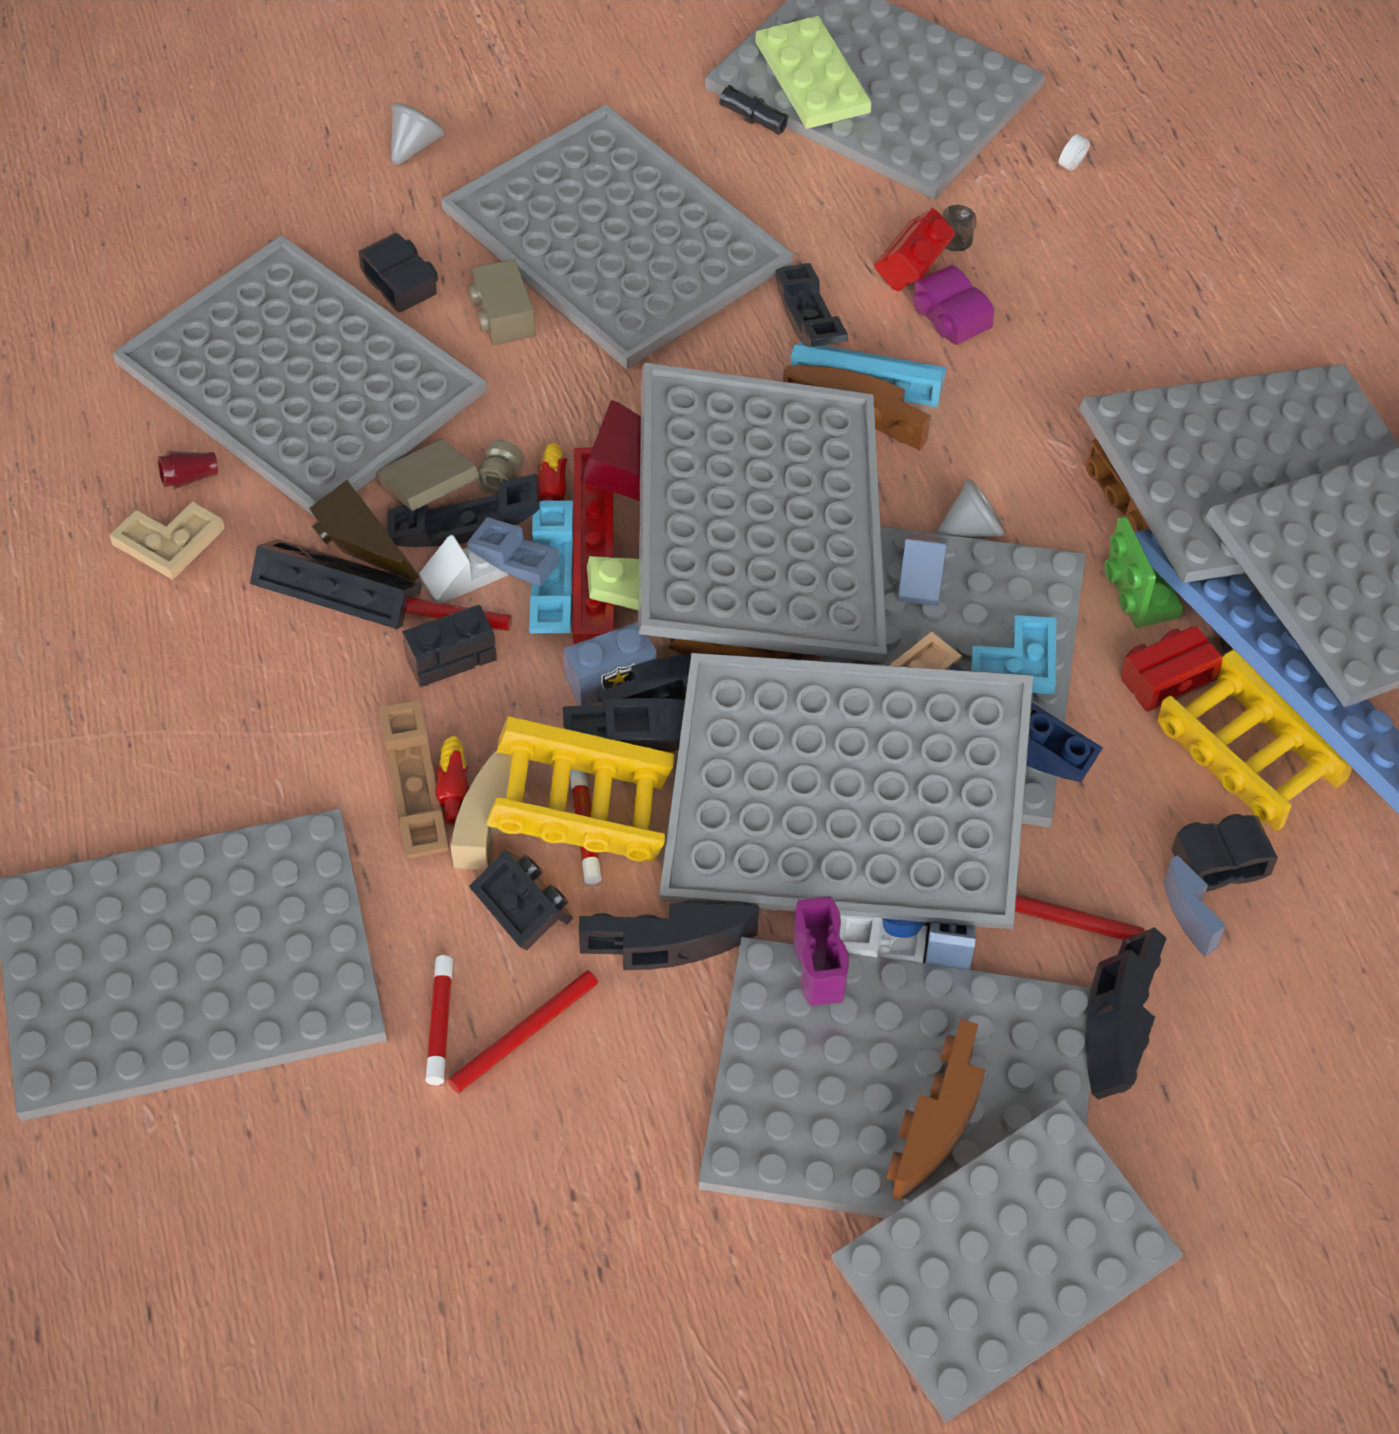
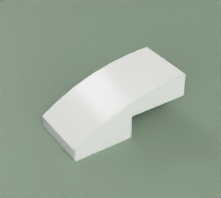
M840 915V938L845 944L848 953L925 963L929 935L928 926H923L918 935L899 938L885 932L882 918Z

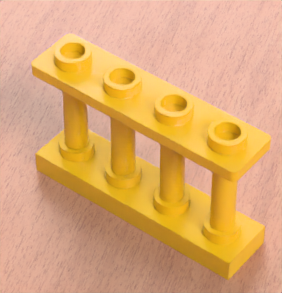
M1232 649L1222 657L1221 668L1217 680H1215L1217 684L1185 707L1172 696H1168L1162 701L1157 722L1168 737L1178 741L1190 752L1196 763L1205 766L1221 781L1223 787L1229 793L1235 794L1251 808L1253 814L1257 815L1260 821L1267 823L1273 830L1278 831L1284 827L1290 812L1291 805L1288 802L1320 777L1325 778L1335 788L1339 787L1348 780L1352 767ZM1227 696L1234 697L1248 709L1215 734L1197 720L1199 716ZM1257 723H1263L1278 736L1246 761L1241 760L1227 747L1228 744ZM1288 750L1295 751L1309 765L1278 788L1273 789L1257 774Z
M510 716L507 717L498 739L496 752L512 757L506 799L495 798L487 817L488 826L499 828V830L508 834L522 833L540 837L550 843L563 842L582 846L591 852L605 851L623 855L633 861H655L665 843V834L649 830L653 789H662L673 769V753ZM529 760L550 764L554 767L548 808L523 803ZM571 769L595 776L590 817L565 812ZM612 779L636 785L632 826L607 821Z

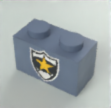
M638 622L563 649L565 679L580 706L598 703V691L631 681V666L657 660L656 650L648 635L638 634Z

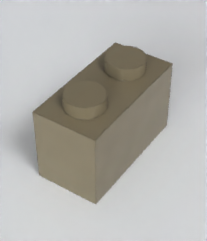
M515 259L473 267V283L468 284V293L472 306H479L477 319L481 332H488L492 345L534 337V310Z

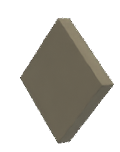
M442 439L375 472L377 482L411 511L479 478L476 465Z

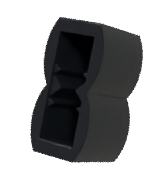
M395 232L358 251L360 268L363 274L377 290H380L386 301L395 311L401 313L437 294L436 282L438 281V274L431 262H425L418 256L413 242L409 239L405 240L400 234Z
M1232 814L1221 820L1219 824L1190 823L1177 832L1171 849L1174 857L1178 855L1208 885L1206 892L1222 888L1231 883L1243 884L1265 878L1272 874L1278 859L1257 815L1243 816L1242 814Z

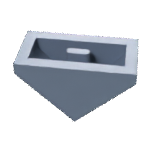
M915 534L907 535L898 601L938 606L948 539Z
M931 921L925 964L970 970L976 940V926L952 923L940 924V922Z

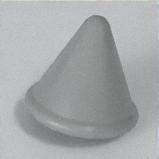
M395 103L392 105L391 161L393 164H403L438 139L444 137L445 133L442 127L427 115L405 104Z
M970 479L964 482V487L936 531L937 534L966 538L1002 537L1005 533L1003 525L990 503L974 481Z

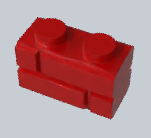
M931 208L906 224L884 251V254L875 262V269L890 287L898 292L922 278L953 239L955 231L937 210Z
M1197 625L1183 631L1176 628L1167 632L1159 642L1148 647L1145 644H1139L1132 648L1125 657L1121 678L1130 692L1135 694L1137 701L1144 710L1151 711L1161 706L1162 701L1168 696L1177 699L1217 680L1223 660L1221 654L1212 643H1208L1207 637Z

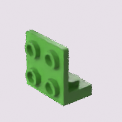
M1126 516L1118 518L1115 532L1110 537L1111 549L1109 558L1105 560L1104 569L1108 581L1114 583L1119 592V602L1122 611L1125 614L1129 613L1135 628L1181 618L1183 606L1175 590L1151 567Z

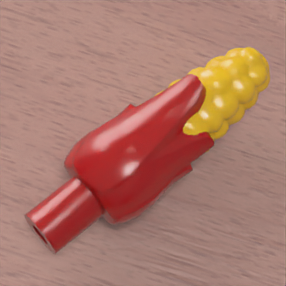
M555 442L545 447L542 463L537 465L540 501H563L566 494L565 471L567 458H562V447Z
M453 735L443 742L441 748L440 766L436 767L437 785L435 794L438 802L445 808V823L455 826L462 802L469 790L467 781L469 766L465 765L464 748L461 740Z

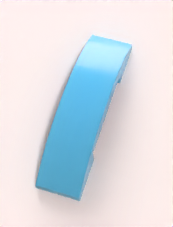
M540 501V509L533 514L532 518L533 542L559 549L560 562L541 587L532 584L529 633H571L573 501Z

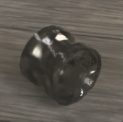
M952 205L947 207L942 212V217L953 228L955 236L945 249L956 252L964 251L973 243V231L976 227L977 217L966 206Z

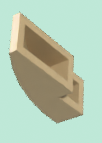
M496 750L479 771L464 797L455 821L450 845L454 868L485 870L489 866L493 833L508 834L502 832L499 828L488 826L487 817L495 798L506 799L512 759L510 755L496 753Z

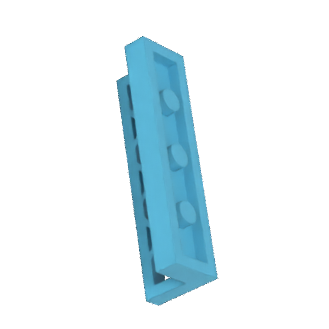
M801 341L799 345L794 344L791 354V366H821L865 374L905 389L904 402L938 408L946 367L824 345L807 347Z

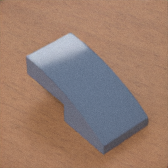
M488 517L467 542L468 549L491 565L516 578L540 587L560 562L559 549L525 540L522 527Z
M1177 855L1171 859L1164 880L1166 894L1182 929L1196 948L1204 956H1207L1218 948L1226 925L1202 902L1208 885Z

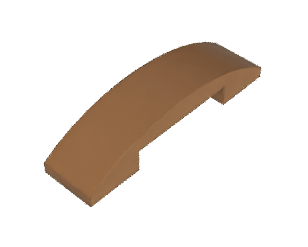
M421 700L379 706L406 859L448 852L449 846L442 810L435 794L436 781Z

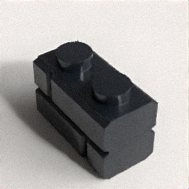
M479 604L402 631L406 659L420 687L468 671L477 665L482 666L497 660L494 632Z

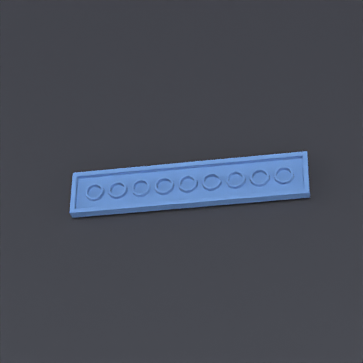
M1151 529L1135 531V535L1151 567L1399 814V730L1393 725L1392 719L1384 712L1377 710L1367 699L1344 707L1267 601L1254 590V585L1247 578L1235 574L1182 583Z

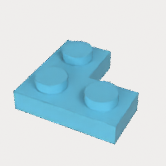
M1015 615L1013 648L972 646L971 671L1033 675L1032 693L1054 694L1056 688V618Z

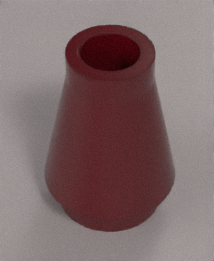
M167 451L166 455L158 456V470L163 487L172 486L175 490L208 476L218 475V463L214 452Z

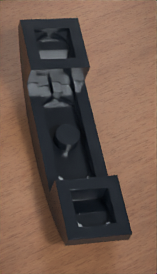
M811 263L777 269L775 276L789 321L799 340L807 347L848 341V333L839 316H831L820 294L819 278Z
M537 474L499 482V494L430 510L427 504L414 511H411L405 505L388 509L387 533L397 546L434 547L441 546L450 535L454 536L458 544L468 542L487 517L518 525L540 509L539 477Z

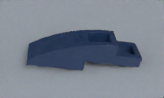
M953 664L952 667L949 669L965 671L956 664ZM1031 702L1026 766L1060 778L1082 782L1103 747Z

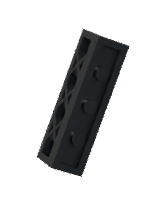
M279 539L257 545L250 584L394 629L403 626L408 600L420 595L423 584Z

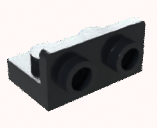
M505 850L469 887L517 945L527 951L558 920L568 925L574 918L565 908L569 901L561 891L552 884L546 886L539 878L543 871L534 860L526 854L520 858Z

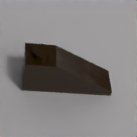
M348 480L309 508L318 520L312 527L326 545L334 541L343 553L411 581H415L420 577Z

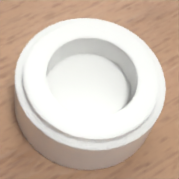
M1080 134L1074 135L1063 149L1059 158V165L1069 171L1074 170L1084 159L1090 146L1089 140Z

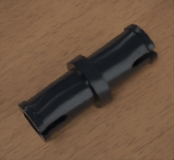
M728 85L723 90L719 100L720 106L744 116V121L750 124L756 122L777 135L784 132L788 122V114L765 104L763 98L759 96L751 97L731 85Z

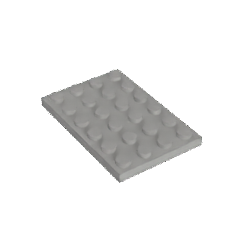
M1064 1098L832 1254L831 1260L946 1424L1179 1261L1184 1254Z

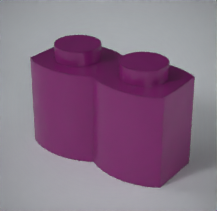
M950 265L915 282L913 304L916 311L934 322L937 333L951 343L957 345L993 327L994 307L982 291L972 286L966 275L956 266Z
M830 896L798 900L795 909L793 948L799 962L802 964L801 989L806 1001L811 1006L843 1002L846 993L849 956L846 946L840 938V912Z

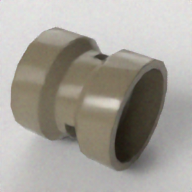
M504 440L491 442L484 454L485 461L477 469L479 473V478L476 480L477 484L488 493L499 494V482L515 479L514 474L520 471L524 462L522 451L514 444Z

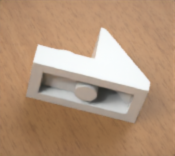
M450 535L419 572V579L434 602L445 603L504 578L509 574L491 565L470 549L465 548L462 550L454 536Z

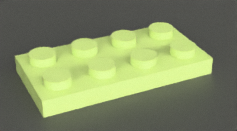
M819 16L756 31L755 42L806 129L871 112V100Z

